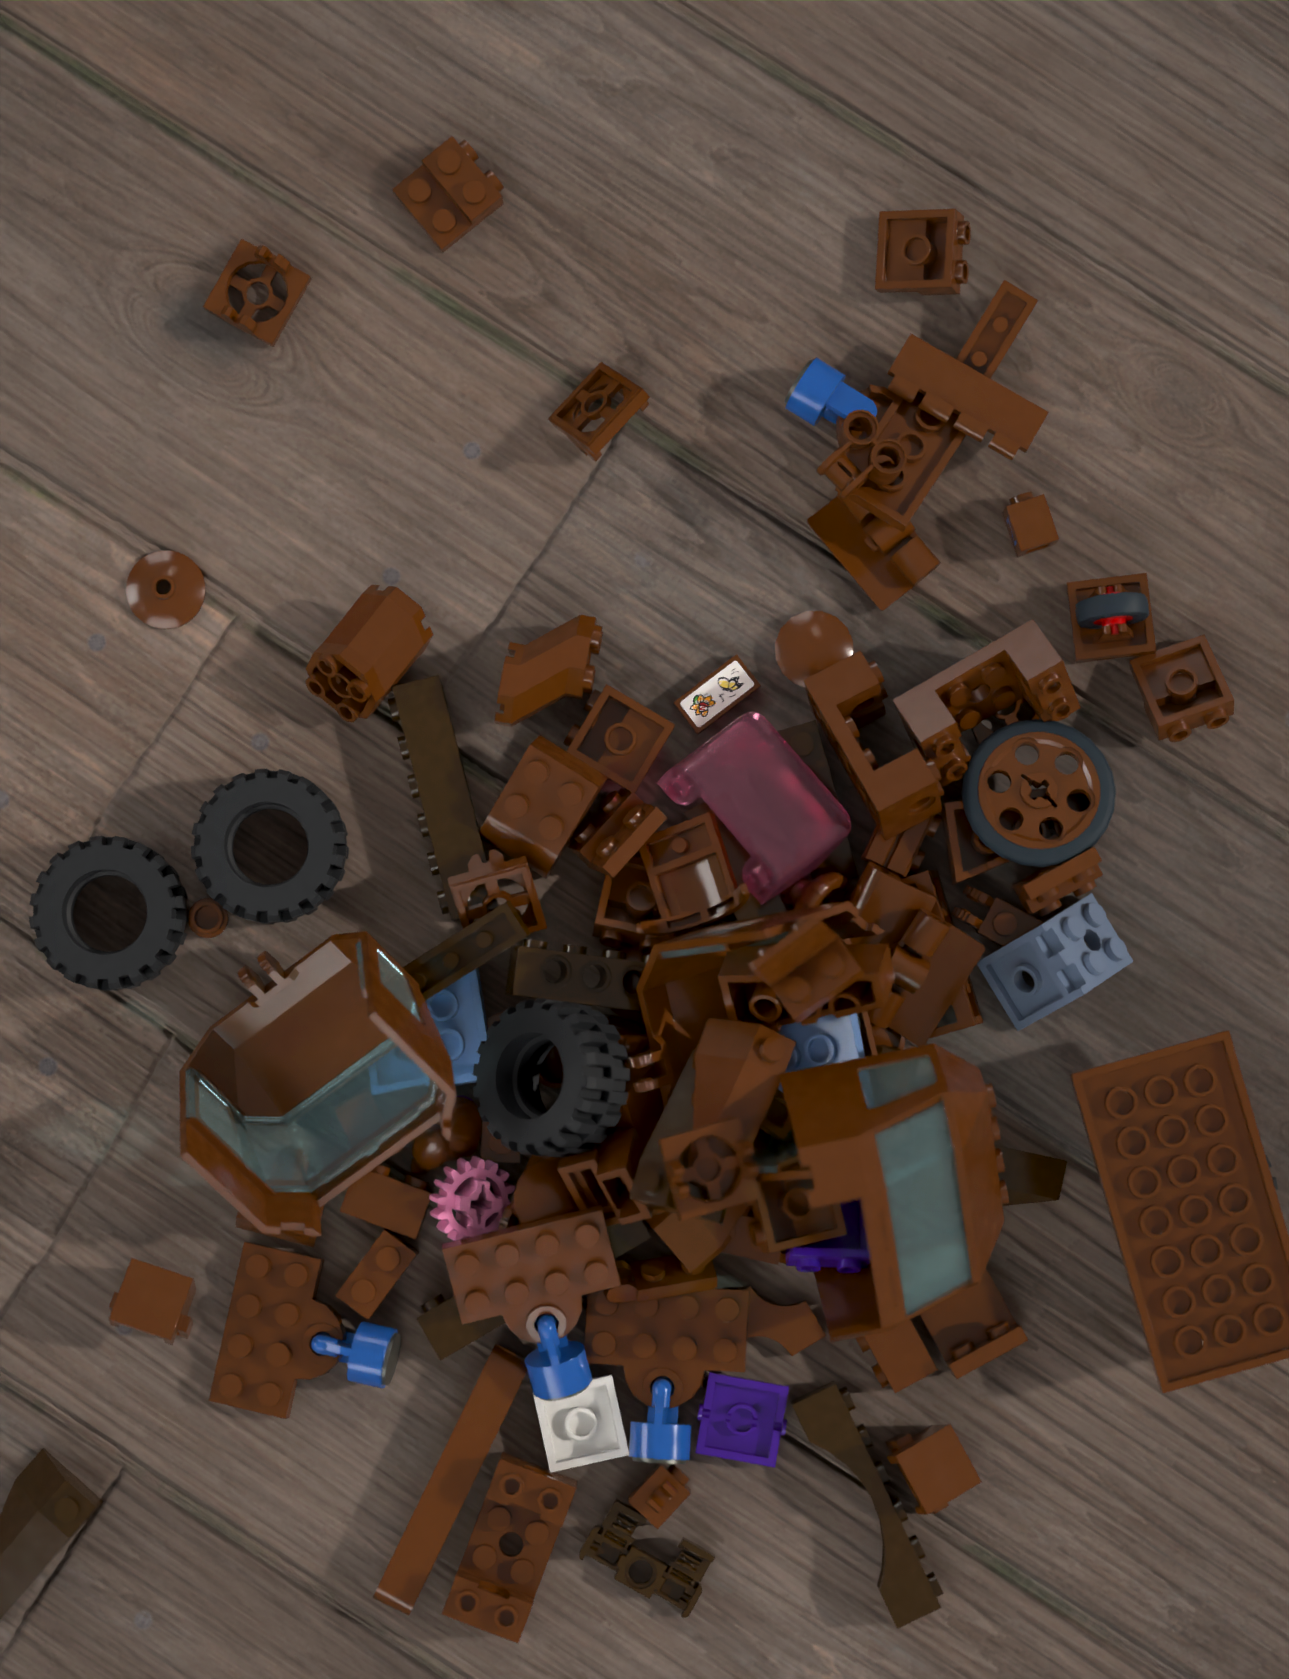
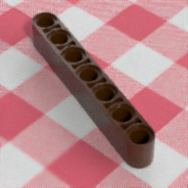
M495 1344L374 1593V1599L408 1616L410 1615L527 1373L524 1357Z

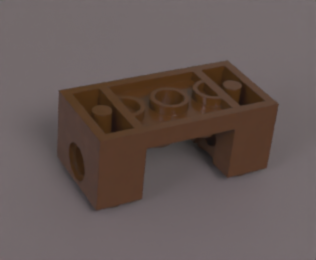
M1033 619L892 700L914 749L918 748L924 760L931 758L941 775L939 782L942 788L953 781L963 778L968 769L967 764L972 759L970 753L959 739L962 736L961 733L975 727L979 722L998 711L1010 707L1014 702L1023 697L1043 722L1063 720L1081 708L1062 658ZM981 685L978 689L971 692L975 687Z
M860 650L803 680L813 715L885 841L942 812L940 796L944 795V791L939 782L941 775L931 758L924 760L918 748L879 768L868 747L863 749L858 739L860 737L859 728L886 715L885 706L882 700L888 698L882 684L885 680L874 660L868 663Z
M502 1452L442 1615L519 1643L560 1528L563 1526L575 1494L578 1480L557 1472L550 1473L549 1469ZM509 1532L518 1534L523 1541L522 1550L514 1555L506 1554L500 1547V1538Z

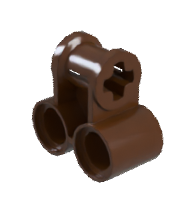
M862 409L854 410L847 415L837 436L840 447L816 470L820 476L826 475L841 491L840 497L843 500L854 494L868 478L880 485L894 482L907 460L906 450L898 441L884 439L878 442L876 440L879 431L878 420L872 413ZM852 426L861 427L867 433V438L864 440L855 439L850 434L849 428ZM879 455L889 456L894 461L895 468L885 469L881 467L876 457Z

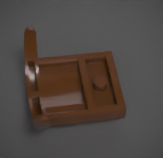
M711 812L652 834L639 849L662 918L637 923L636 930L641 935L674 934L703 926L737 911L746 904L750 897L747 883H741L739 887L737 885L715 816Z

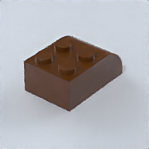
M540 735L529 745L480 829V837L513 859L526 856L529 868L547 879L608 777Z

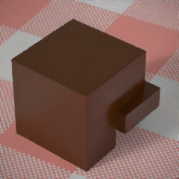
M635 1128L611 1133L601 1144L595 1143V1147L591 1151L559 1160L557 1170L579 1210L601 1205L606 1226L618 1223L625 1225L652 1218L653 1208L629 1198L639 1161L645 1150Z
M131 1258L119 1293L114 1292L109 1305L111 1311L109 1317L110 1324L116 1327L123 1325L162 1338L165 1343L172 1346L176 1335L188 1339L193 1327L192 1317L187 1315L196 1293L194 1279Z
M951 1424L931 1425L914 1436H911L910 1433L898 1434L885 1442L891 1452L887 1456L890 1464L898 1465L919 1504L914 1507L918 1515L938 1513L949 1506V1501L982 1482Z

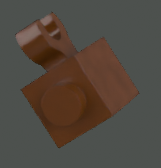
M659 1463L628 1496V1502L658 1530L691 1494V1489L686 1485L690 1478L675 1464L667 1467L664 1463Z

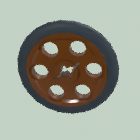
M1041 719L1014 722L996 730L984 739L971 755L972 759L967 764L968 769L963 775L961 794L964 812L975 834L985 846L1002 858L1021 865L1037 867L1063 864L1093 847L1107 830L1115 806L1116 789L1113 773L1099 748L1091 739L1075 728L1057 721L1043 722ZM1026 745L1033 747L1038 753V760L1031 765L1021 764L1015 757V751L1019 747ZM1069 755L1077 761L1078 768L1072 774H1062L1056 769L1055 760L1059 756ZM996 773L1004 774L1010 780V788L1005 792L996 793L989 788L988 778ZM1033 785L1035 788H1039L1044 785L1047 788L1045 793L1047 799L1044 800L1042 797H1038L1033 800L1030 797L1032 792L1030 786ZM1081 792L1088 797L1090 806L1082 812L1073 811L1067 804V797L1072 793ZM1005 811L1017 812L1022 818L1021 827L1012 831L1003 828L999 821L1000 815ZM1046 820L1056 821L1062 828V835L1055 840L1045 839L1039 832L1041 823Z

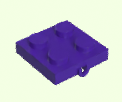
M709 1371L704 1403L699 1404L697 1420H700L695 1453L775 1468L781 1435L785 1436L787 1419H784L789 1386Z

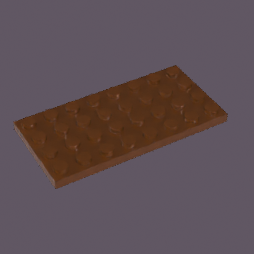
M1229 1030L1069 1074L1160 1392L1167 1393L1289 1358V1235Z

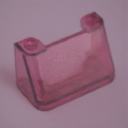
M754 711L747 712L735 719L670 768L657 782L668 797L677 804L689 805L701 797L752 857L745 863L742 877L744 883H747L749 891L761 905L817 869L851 831V820L843 806L763 715Z

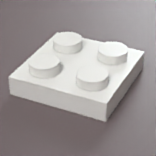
M612 1374L592 1378L591 1383L583 1392L567 1399L546 1401L534 1396L550 1473L629 1455Z

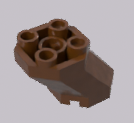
M372 584L368 587L327 639L314 651L306 667L309 677L305 683L308 690L314 696L320 697L334 708L339 716L347 722H354L357 718L367 719L391 692L392 687L399 682L415 660L425 651L433 637L430 626L425 630L421 621L426 617L422 607L398 587L388 586L384 591L378 590L380 585Z
M579 615L526 645L509 642L508 651L514 657H505L497 703L501 704L500 710L504 711V713H495L494 721L496 724L512 727L565 697L582 700L583 693H592L596 670L595 665H590L591 654L599 655L603 637V626L596 625V617Z

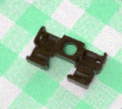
M616 1499L601 1525L604 1527L603 1532H598L600 1530L599 1525L592 1528L586 1542L580 1549V1559L583 1560L585 1555L614 1570L616 1572L615 1580L649 1599L653 1593L682 1609L681 1617L687 1618L702 1593L701 1583H698L696 1587H694L696 1580L701 1582L709 1565L714 1561L715 1554L683 1537L678 1545V1548L682 1550L676 1561L670 1559L668 1564L671 1566L666 1571L667 1564L633 1545L635 1538L632 1537V1534L638 1525L643 1527L647 1519L636 1509ZM644 1560L651 1565L653 1573L648 1581L639 1583L630 1577L629 1568L633 1562Z

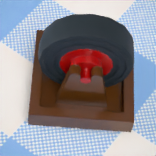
M1147 573L1067 582L1076 663L1156 654Z

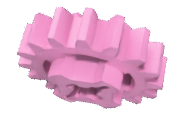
M472 1156L470 1163L462 1158L457 1159L456 1170L448 1166L443 1168L447 1178L444 1181L435 1179L433 1183L440 1188L439 1193L429 1195V1199L438 1204V1207L430 1211L432 1217L440 1220L436 1226L438 1230L448 1233L447 1237L454 1241L498 1230L500 1218L505 1207L510 1204L508 1195L515 1190L514 1185L505 1182L509 1177V1173L498 1169L499 1164L488 1159L484 1162V1159ZM490 1183L492 1185L494 1193L490 1191ZM452 1209H454V1210L456 1211V1217H455V1218H454Z

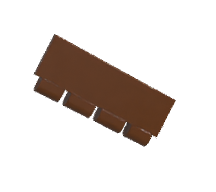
M910 334L887 373L893 377L887 390L910 403L913 402L917 393L920 392L925 396L918 408L945 423L952 412H955L959 417L953 428L980 443L987 431L990 432L994 437L989 443L988 448L1011 461L1018 449L1026 453L1049 413L913 334Z

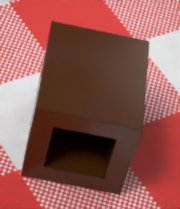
M1026 492L1009 499L1011 505L1006 506L1002 514L1017 557L1054 546L1057 543L1059 537L1044 494L1033 497L1032 492Z

